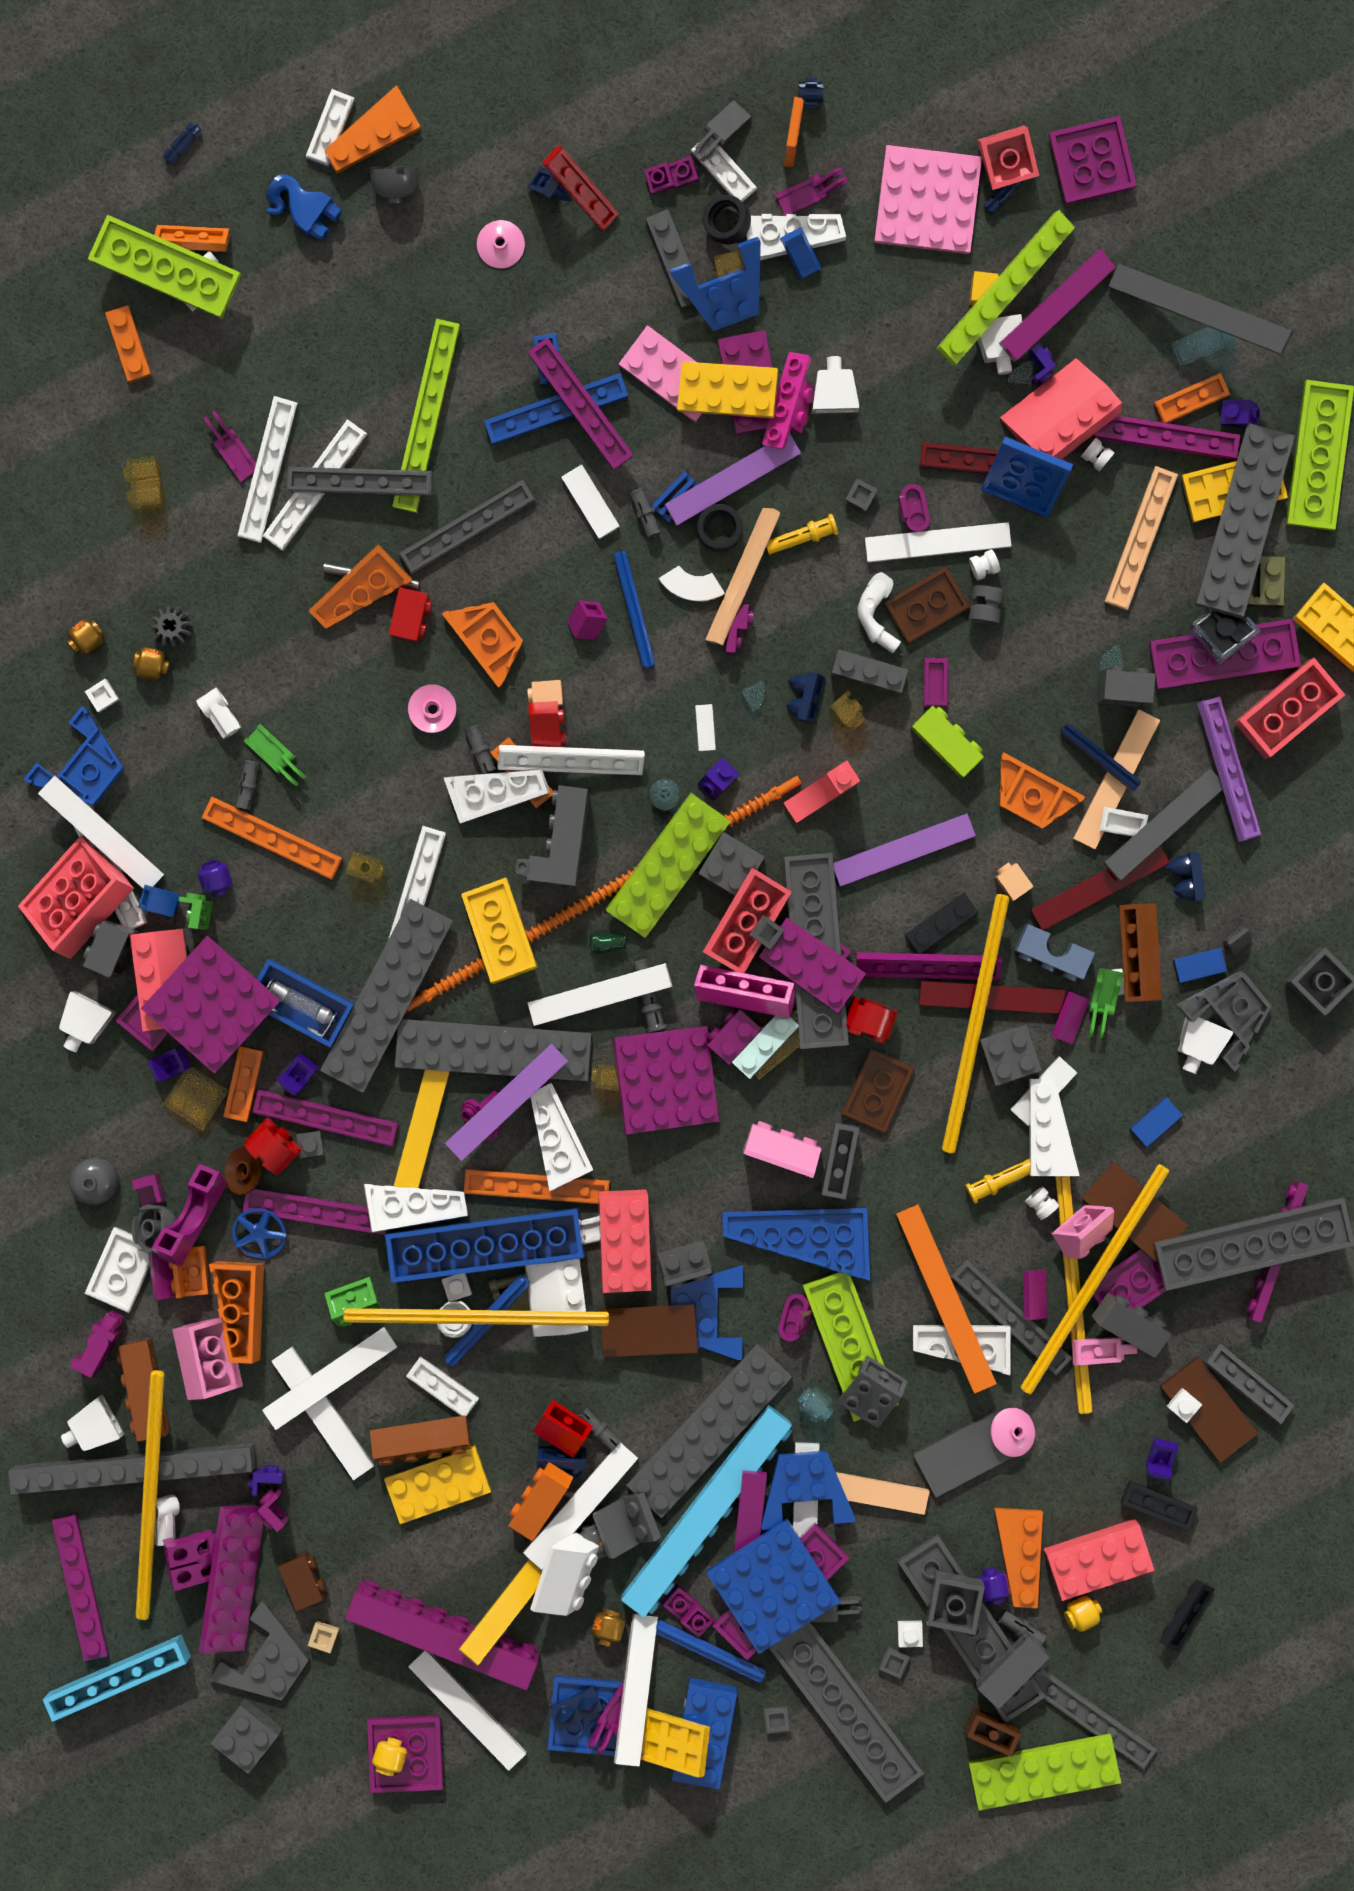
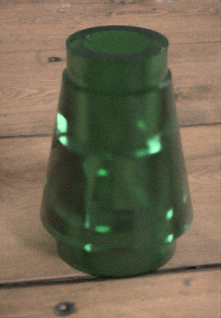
M602 931L590 933L591 953L597 952V955L625 949L624 934Z

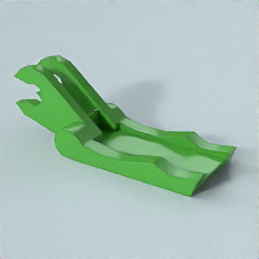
M261 724L257 726V729L249 738L244 740L279 775L282 773L294 785L297 786L299 783L284 770L288 765L301 778L304 779L306 777L292 763L296 757Z
M1099 968L1089 1012H1092L1088 1037L1093 1036L1096 1016L1099 1013L1102 1014L1098 1034L1099 1039L1103 1038L1107 1015L1114 1016L1123 972Z

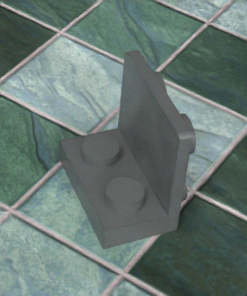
M704 1240L657 1253L664 1275L665 1286L671 1285V1288L681 1287L685 1285L686 1280L693 1278L695 1282L709 1278L708 1274L712 1273Z
M866 1356L860 1365L857 1376L841 1395L838 1404L878 1428L902 1398L908 1381L871 1357Z
M644 1492L626 1495L593 1513L595 1524L609 1559H614L638 1544L655 1542L661 1538Z

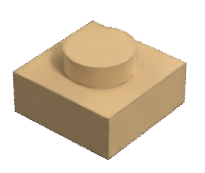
M316 1621L308 1646L331 1653L339 1628Z

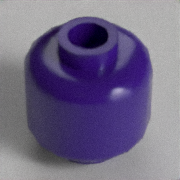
M220 860L203 863L201 865L202 868L197 873L202 891L212 894L213 897L226 894V889L232 885L227 864L220 863Z
M996 1567L982 1570L983 1575L977 1577V1579L983 1580L985 1586L982 1601L987 1602V1605L1005 1602L1006 1597L1010 1595L1007 1575L1004 1572H997Z

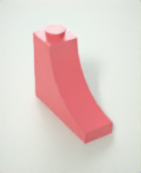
M845 761L783 804L795 823H798L857 785L860 780L849 762Z

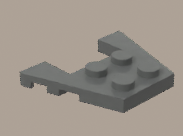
M1242 971L1223 979L1176 1005L1190 1022H1194L1210 1007L1224 1025L1233 1032L1235 1038L1219 1055L1220 1059L1233 1072L1240 1066L1238 1064L1243 1053H1247L1252 1036L1255 1032L1258 1033L1272 1007L1254 983Z
M262 1599L249 1620L269 1632V1636L244 1673L222 1659L209 1680L282 1701L310 1658L293 1636L281 1624L282 1622L274 1615L266 1601Z

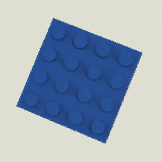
M788 1519L706 1570V1574L758 1654L841 1602Z

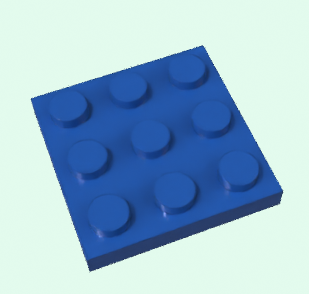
M1004 437L981 490L1048 517L1071 472L1073 464Z
M554 1675L552 1705L594 1685L605 1708L620 1684L624 1681ZM602 1711L562 1730H559L551 1713L548 1750L597 1754L596 1748L606 1730H602L598 1742L592 1749H589L587 1744L597 1727L596 1720ZM611 1735L605 1750L600 1755L615 1756L617 1736Z

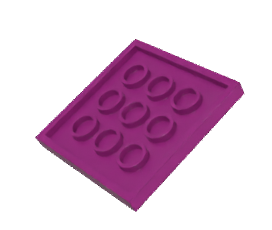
M207 935L141 1009L215 1074L281 1000Z
M708 1026L612 1038L624 1134L719 1122L711 1051L707 1045L709 1043L707 1039L709 1035Z

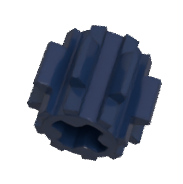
M805 77V81H799L798 98H803L804 109H816V105H822L823 82H817V77Z

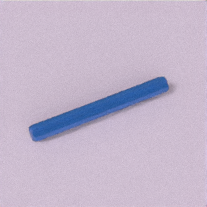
M625 551L617 552L614 554V559L642 667L644 669L655 666V661L627 554Z
M519 1275L488 1310L506 1311L530 1285L529 1280L525 1276ZM474 1324L444 1356L445 1362L450 1366H455L493 1324Z
M662 1620L657 1622V1635L758 1683L763 1681L766 1674L765 1669Z

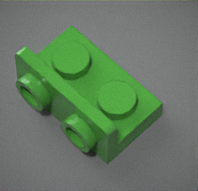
M187 893L186 897L179 896L178 901L192 903V907L188 908L186 922H189L188 928L209 930L213 901H207L206 895Z
M370 1277L325 1293L331 1319L337 1326H348L354 1323L344 1322L343 1314L347 1308L382 1309Z

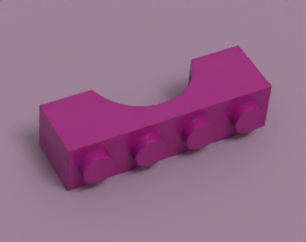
M201 1164L198 1165L187 1184L188 1196L182 1213L172 1225L163 1227L152 1246L154 1252L161 1259L179 1267L183 1265L228 1184L220 1172Z

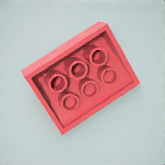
M1076 358L1002 415L1000 419L1020 443L1056 458L1063 459L1121 414L1122 402L1101 379Z
M80 836L18 907L52 951L71 959L93 935L97 924L105 921L134 888L112 863L83 836Z

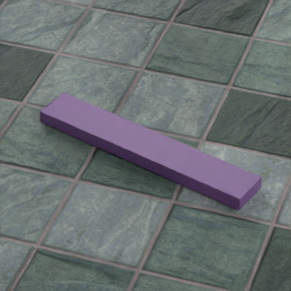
M789 433L785 449L764 446L664 504L677 526L794 458L801 452Z
M1221 697L1199 702L1197 704L1238 841L1260 836L1261 831Z
M964 814L833 863L834 873L839 886H843L976 835L968 814Z
M550 1044L445 1144L462 1161L565 1065L568 1060L553 1044Z

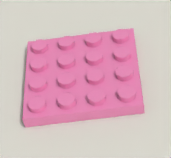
M886 145L874 243L970 254L982 157Z

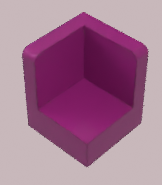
M579 600L568 619V625L575 638L595 640L607 621V617L599 602Z
M159 1173L131 1181L133 1190L138 1189L142 1206L159 1204L166 1201Z

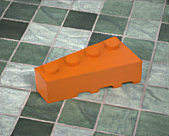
M224 1261L210 1263V1273L212 1272L214 1280V1293L217 1295L219 1305V1318L222 1320L224 1329L222 1332L228 1362L253 1364L261 1359L264 1263Z

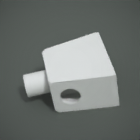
M1021 314L996 318L977 340L984 362H996L998 375L1012 372L1011 358L999 345V342L1022 322Z
M827 357V370H819L817 373L812 414L858 412L859 401L853 371L851 369H842L841 357Z
M76 991L70 992L59 1026L60 1030L69 1034L63 1046L68 1050L77 1052L82 1041L93 1044L114 1017L116 1011Z
M1185 1017L1178 1046V1052L1188 1056L1182 1069L1196 1074L1201 1062L1213 1065L1233 1032L1199 1017L1194 1022H1190Z
M102 1394L67 1421L71 1430L61 1435V1439L67 1448L79 1443L81 1449L86 1451L118 1440L124 1435V1432Z

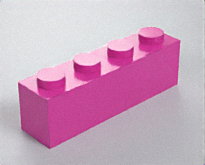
M700 965L694 984L697 1000L790 1018L796 999L794 983Z

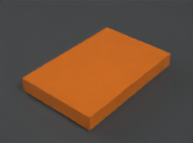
M794 97L784 167H794L804 103L803 98Z

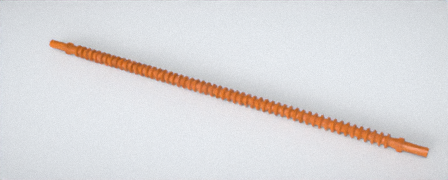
M795 776L778 787L774 786L768 793H761L760 798L754 797V801L749 800L748 805L742 804V808L737 807L736 812L730 811L728 816L725 814L724 816L731 821L728 826L733 827V823H739L738 820H745V816L751 817L752 812L757 813V809L763 810L764 805L769 806V802L782 798L783 794L802 784L799 777ZM628 870L627 875L622 874L620 879L616 877L615 882L609 881L610 884L608 886L604 884L603 889L597 888L596 893L592 891L591 896L585 895V899L582 900L580 898L579 903L573 902V906L570 907L568 905L567 910L561 909L560 914L556 912L554 917L549 916L548 921L544 919L542 924L537 923V927L531 926L530 931L525 930L529 942L533 943L534 938L540 939V935L545 936L547 931L552 932L551 929H557L559 924L564 925L563 922H569V918H576V914L582 915V911H588V907L594 908V904H600V900L606 901V897H612V893L615 892L617 894L632 872ZM477 958L475 963L471 961L470 966L464 965L465 968L463 970L459 968L458 973L452 972L451 977L447 975L446 980L440 979L439 984L435 982L432 988L421 991L422 993L413 999L407 1012L426 1001L427 1003L432 1001L439 994L442 996L443 991L449 992L450 987L454 989L455 984L461 985L462 980L466 982L467 977L473 978L474 973L478 975L480 970L485 971L483 958Z

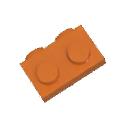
M205 1245L193 1246L181 1267L169 1262V1267L173 1269L174 1279L171 1281L172 1292L176 1293V1299L211 1293Z

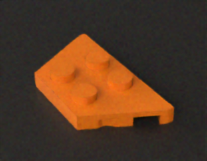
M492 602L482 604L481 606H471L442 613L497 687H502L524 641L495 603Z
M1002 753L1000 766V807L1043 829L1084 800L1085 796L1010 755Z

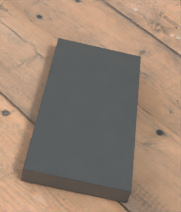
M998 1409L913 1453L936 1498L1012 1458L1000 1453L995 1448L991 1439V1424L994 1417L999 1413Z

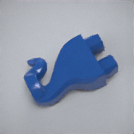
M281 174L275 177L269 185L265 196L276 208L270 207L266 212L272 215H282L285 212L286 204L281 196L286 191L289 195L290 214L296 227L307 237L311 238L312 236L320 241H324L329 233V229L321 224L325 216L334 223L337 222L342 215L341 209L327 194L305 191L289 175Z

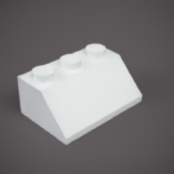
M580 1259L525 1265L526 1278L530 1282L527 1288L530 1311L586 1312ZM532 1325L533 1336L540 1337L588 1331V1326Z
M576 1532L550 1546L530 1610L563 1616L579 1610L584 1602V1591L591 1581V1570L598 1560L596 1554L599 1546L584 1539Z

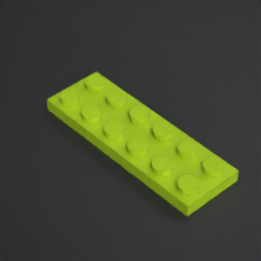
M109 215L106 216L88 257V260L94 264L220 319L223 318L242 276L236 270Z
M1312 380L1304 382L1286 525L1329 531L1336 530L1354 386Z
M690 793L610 902L606 911L646 938L731 821Z
M835 1272L803 1284L844 1393L857 1376L860 1365L866 1356L871 1357L883 1366L884 1363L851 1276ZM850 1411L854 1422L862 1419Z
M1111 1733L1013 1752L1011 1757L1001 1754L968 1761L979 1811L1121 1783Z

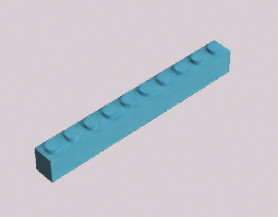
M769 1404L765 1407L623 1592L621 1601L642 1617H645L648 1612L652 1614L660 1604L658 1599L663 1593L667 1595L675 1584L672 1581L677 1574L683 1575L689 1566L687 1561L692 1555L696 1557L704 1547L702 1544L707 1536L711 1538L719 1527L717 1522L720 1518H726L732 1511L733 1506L731 1504L736 1498H740L742 1471L761 1472L763 1470L760 1466L766 1459L770 1461L777 1452L776 1445L780 1440L784 1442L791 1434V1421Z

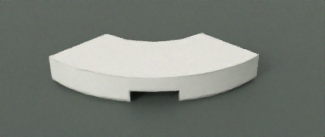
M677 566L659 578L661 584L669 592L686 600L704 602L725 595V592L712 573L705 576H693L686 573L680 566Z

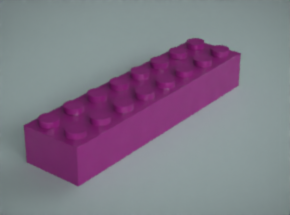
M370 1580L360 1582L346 1614V1620L527 1691L540 1651L536 1650L537 1647L528 1642L518 1643L514 1641L512 1636L503 1633L480 1664L476 1666L458 1650L476 1627L470 1624L467 1618L456 1615V1617L446 1614L447 1611L442 1608H429L424 1606V1602L417 1598L409 1600L401 1597L402 1594L396 1590H383L379 1588V1584Z

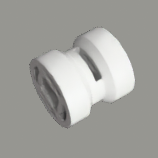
M1095 438L1081 455V458L1092 462L1094 468L1100 472L1115 452L1110 448L1103 447L1102 442Z
M992 549L986 551L981 557L974 556L969 558L971 569L977 581L984 579L986 574L991 573L994 575L1001 571L998 559Z
M1043 1186L1025 1200L1029 1207L1036 1210V1215L1040 1220L1048 1217L1059 1207V1204L1054 1199H1050L1048 1191Z

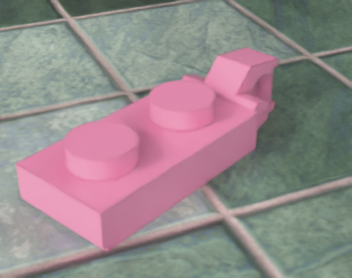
M1119 1337L1072 1340L1074 1365L1116 1363L1124 1360L1125 1354H1137V1347L1130 1343H1124V1340Z

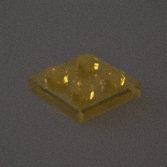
M191 1065V1068L183 1072L162 1105L204 1131L228 1095L229 1089Z

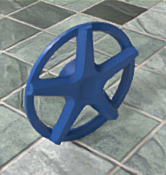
M254 1208L244 1211L236 1218L232 1228V1237L236 1248L244 1254L253 1258L268 1259L282 1249L286 1240V1229L281 1219L273 1212ZM262 1212L263 1215L258 1223L252 1224L244 1218L247 1214ZM270 1216L279 1223L282 1232L269 1230L267 1225ZM238 1223L249 1232L240 1241L237 1236ZM268 1239H281L280 1244L274 1250L268 1252L266 1241ZM256 1242L261 1253L251 1252L244 1246Z

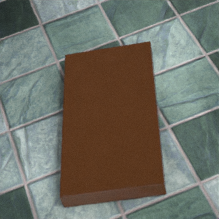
M1113 1162L1082 1197V1200L1092 1206L1112 1207L1114 1210L1113 1226L1119 1229L1144 1187ZM1154 1197L1128 1239L1157 1262L1153 1242L1178 1237L1188 1225Z
M695 1303L599 1309L600 1312L609 1313V1324L601 1326L603 1357L699 1352Z
M1198 1356L1160 1385L1171 1400L1183 1388L1202 1404L1188 1423L1220 1463L1258 1434Z

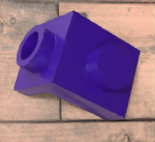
M1037 343L1028 352L1029 356L1041 370L1032 379L1034 385L1039 381L1043 384L1054 375L1052 371L1056 367L1051 359L1053 356L1048 348L1042 347Z
M1251 399L1223 400L1220 424L1223 426L1257 425L1261 415L1260 408Z
M722 757L699 781L698 786L705 795L716 800L740 773Z
M182 1045L148 1061L156 1082H161L191 1068Z
M300 1052L286 1071L277 1079V1082L285 1091L296 1096L306 1086L319 1067Z
M1154 1438L1146 1460L1147 1475L1156 1479L1171 1480V1468L1178 1452V1443Z
M266 1465L264 1469L256 1468L253 1475L249 1476L248 1489L252 1490V1497H257L260 1494L261 1483L282 1484L285 1480V1470L279 1469L277 1465Z

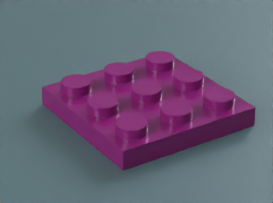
M1120 116L1049 132L1048 137L1065 205L1136 188V180Z
M440 1715L368 1718L370 1793L443 1790ZM388 1737L402 1741L401 1746L407 1750L401 1772L394 1773V1776L384 1775L375 1771L376 1767L372 1764L377 1744L380 1741H387Z

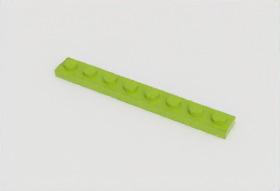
M1060 210L1053 213L938 345L936 349L952 366L961 360L1073 231L1075 227Z
M440 319L435 321L401 470L427 471L459 335L460 324ZM395 496L392 507L417 513L421 496Z

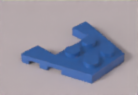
M758 237L737 244L744 265L743 269L706 283L697 285L690 262L669 270L673 279L713 331L759 314L761 242Z
M81 706L68 723L85 735L87 739L58 774L57 778L85 803L96 806L125 768L88 710ZM36 763L23 780L43 788L54 775Z
M743 1265L714 1273L705 1280L697 1282L692 1280L686 1282L681 1287L671 1288V1304H696L699 1347L736 1360H742V1337H717L718 1288H743Z
M827 1450L778 1454L762 1519V1530H770L783 1522L782 1503L814 1500H832L834 1524L856 1522L854 1513Z

